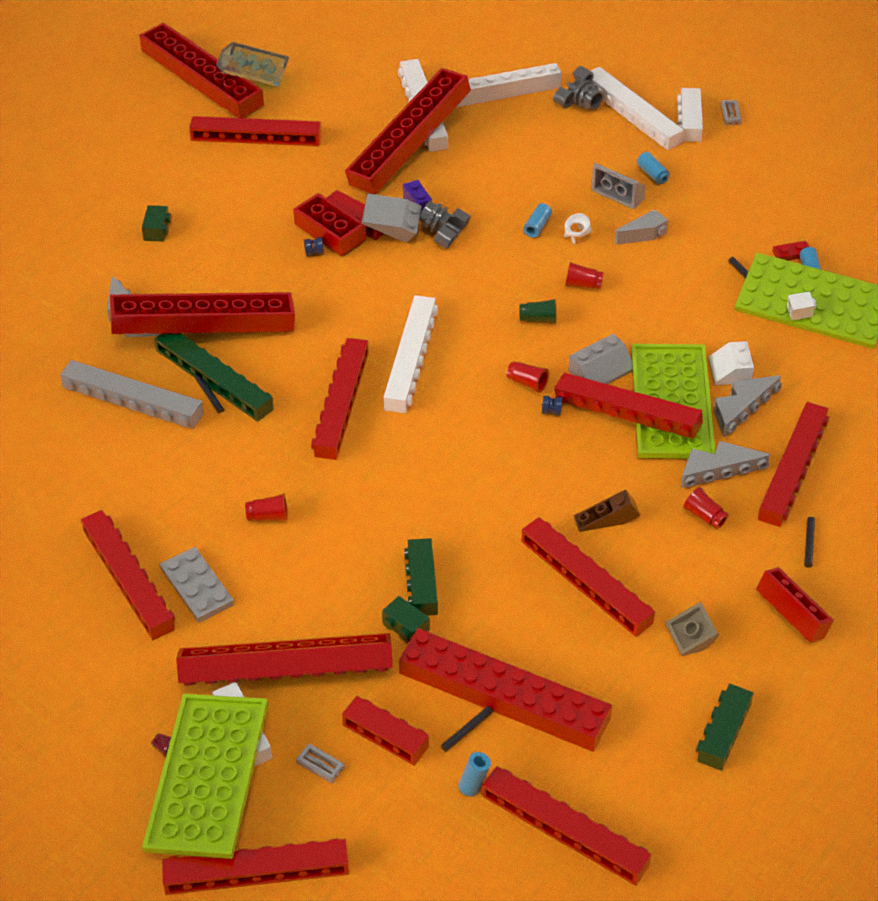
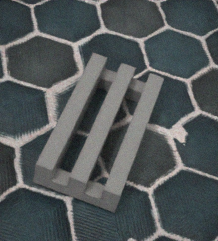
M722 100L721 110L725 125H728L729 122H731V125H735V122L741 125L742 120L737 100ZM725 104H727V108H728V112H729V117H730V118H728L727 109H726V105H725ZM731 104L734 106L736 118L733 116Z
M308 744L296 759L297 764L331 784L335 781V777L340 775V771L345 769L344 763L311 744ZM308 752L314 754L315 756L321 758L322 760L326 761L327 763L333 765L336 768L334 769L328 766L322 760L318 758L316 759L315 757L309 755Z

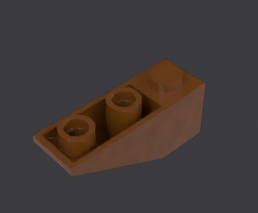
M625 489L574 515L578 530L582 532L622 525L641 515L635 500Z

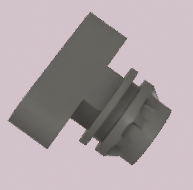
M579 66L572 73L576 80L573 83H567V87H569L567 90L560 87L555 92L553 101L564 108L570 107L574 102L575 105L583 109L595 110L603 100V92L592 82L594 73L583 66Z
M429 201L422 210L419 221L423 223L424 228L427 230L431 228V233L437 231L438 233L433 241L448 249L467 225L471 216L459 208L451 215L447 212L448 207L445 206L443 208L442 204H434Z

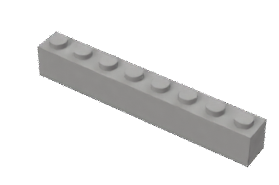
M73 360L68 363L60 374L62 386L67 390L95 397L99 400L173 422L183 427L194 429L204 414L202 401Z

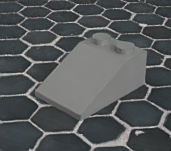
M368 194L362 224L407 243L417 234L421 205L407 199Z

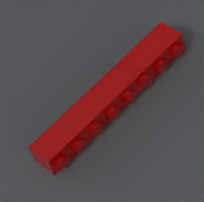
M192 116L189 127L191 141L320 146L322 135L321 121Z
M347 337L345 345H341V357L337 358V370L333 371V383H330L328 388L329 396L325 397L324 400L325 409L321 410L320 413L321 422L316 425V438H313L311 442V449H314V457L331 460H337L369 354L368 340Z
M565 372L554 387L555 397H562V403L593 410L683 437L694 439L703 424V414L700 409Z
M806 402L760 506L759 521L781 527L783 520L787 521L790 514L788 508L789 506L793 507L796 500L794 494L799 493L802 485L800 480H804L808 471L806 466H810L812 463L813 455L811 454L812 452L816 453L819 445L817 440H821L825 429H823V426L827 427L830 416H827L829 408Z
M100 510L80 519L83 532L152 641L174 631L173 622L176 619L173 612L166 609L164 598L157 595L155 584L148 581L147 572L144 568L141 569L139 567L140 563L136 555H131L129 544L126 541H122L121 532L118 528L115 529L113 527L114 523L110 515L106 516L104 511Z
M538 517L522 529L521 542L632 635L637 637L653 625L655 611L650 605L641 601L634 592H630L624 587L622 582L613 578L606 569L601 568L590 556L580 551L579 547L569 542L562 533H558L552 528L550 523Z
M496 766L482 784L483 798L635 886L650 866L652 854L644 847L636 846L629 842L625 836L615 834L604 824L594 822L586 814L573 810L567 803L559 802L546 791L538 790L531 783L517 778L507 769Z
M333 838L329 841H309L304 844L288 843L283 846H264L259 849L250 850L244 848L234 851L233 859L201 856H173L169 859H162L165 895L349 875L346 839Z

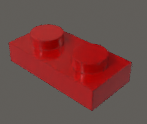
M806 240L773 246L772 252L776 258L787 261L800 259L799 254L801 250L809 247Z

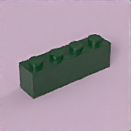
M432 538L408 540V548H404V558L409 560V564H405L406 576H410V580H407V592H411L412 595L408 596V602L425 615H438Z
M730 683L726 691H721L718 699L720 705L719 707L715 706L711 714L713 721L711 724L707 723L703 733L705 735L704 741L700 739L696 748V752L699 753L697 762L723 771L751 706L754 692Z

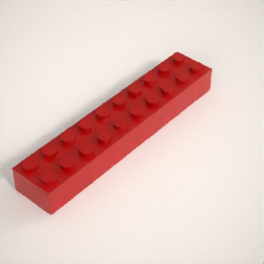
M162 22L139 35L141 50L237 118H243L264 106L263 90L166 23Z
M441 68L345 170L349 185L375 195L470 93L471 88L468 76Z
M291 292L110 294L111 334L294 331L295 310Z
M419 628L399 658V674L483 708L489 706L495 713L592 752L595 751L611 720L612 704Z
M390 633L180 648L176 657L178 683H184L185 686H192L197 684V682L204 681L205 684L218 683V680H227V682L233 683L248 678L249 681H257L261 677L280 679L282 676L291 675L292 678L303 677V674L323 676L326 672H333L335 675L345 674L346 671L355 670V673H365L367 669H376V671L381 672L393 668Z

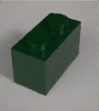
M147 205L142 224L144 241L164 242L165 236L169 233L168 224L172 221V215L168 211V206Z
M400 596L382 610L384 626L389 630L392 629L404 641L410 642L418 628L427 632L430 630V617Z

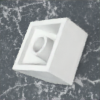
M747 341L729 342L709 356L715 385H729L733 381L752 379L754 366Z

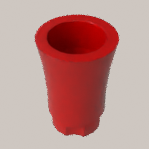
M570 262L565 286L601 289L604 272Z
M514 361L509 364L506 375L507 378L512 379L514 382L541 393L548 383L549 369Z
M701 487L696 488L683 505V509L696 515L715 529L721 528L729 517V514L712 500Z
M285 493L245 502L246 518L248 521L288 520Z

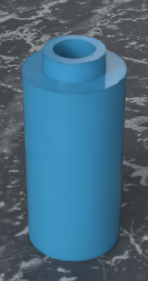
M644 152L638 157L637 164L657 184L665 183L669 179V171L649 152Z
M538 204L524 225L523 231L527 236L531 238L537 237L552 215V209L547 204Z
M813 247L801 250L799 255L802 265L821 270L817 250Z
M475 752L470 755L458 783V788L464 795L475 796L479 793L491 765V761L486 754Z

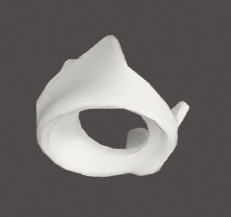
M573 214L565 222L564 237L568 238L570 236L573 244H576L575 237L589 235L592 232L590 219L584 214ZM577 223L578 228L582 231L573 232L570 229L571 225Z

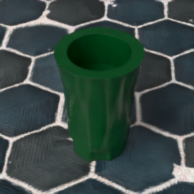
M556 299L519 304L520 321L556 324Z

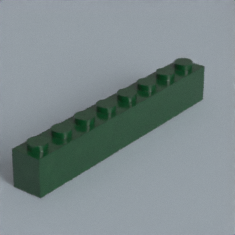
M161 333L154 338L158 353L194 378L197 374H200L211 390L255 421L259 422L274 410L273 398L268 392L261 390L255 383L248 381L242 374L235 372L230 366L225 365L217 357L209 354L204 348L196 345L194 341L187 339L182 333Z

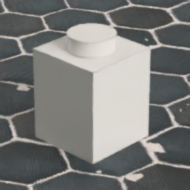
M810 292L788 295L787 308L791 320L813 317L816 301L811 297Z

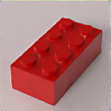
M320 193L315 194L293 209L294 224L314 238L321 237L323 244L340 256H343L366 240V225Z

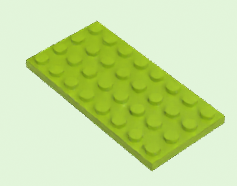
M756 252L735 304V311L868 348H875L878 340V285ZM810 292L811 297L816 301L813 317L791 320L787 308L788 295Z
M632 344L634 392L700 409L703 414V424L694 439L636 423L638 458L688 459L692 449L715 454L705 345Z
M183 694L144 837L143 852L233 859L269 703L267 699Z

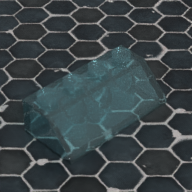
M232 42L221 51L217 67L223 73L279 86L289 56Z

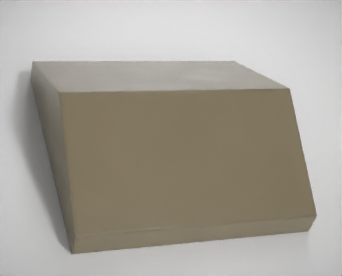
M701 602L665 622L682 656L705 650L719 636Z

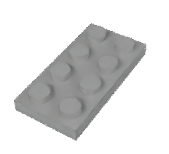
M196 547L160 563V569L198 623L234 605L233 598Z

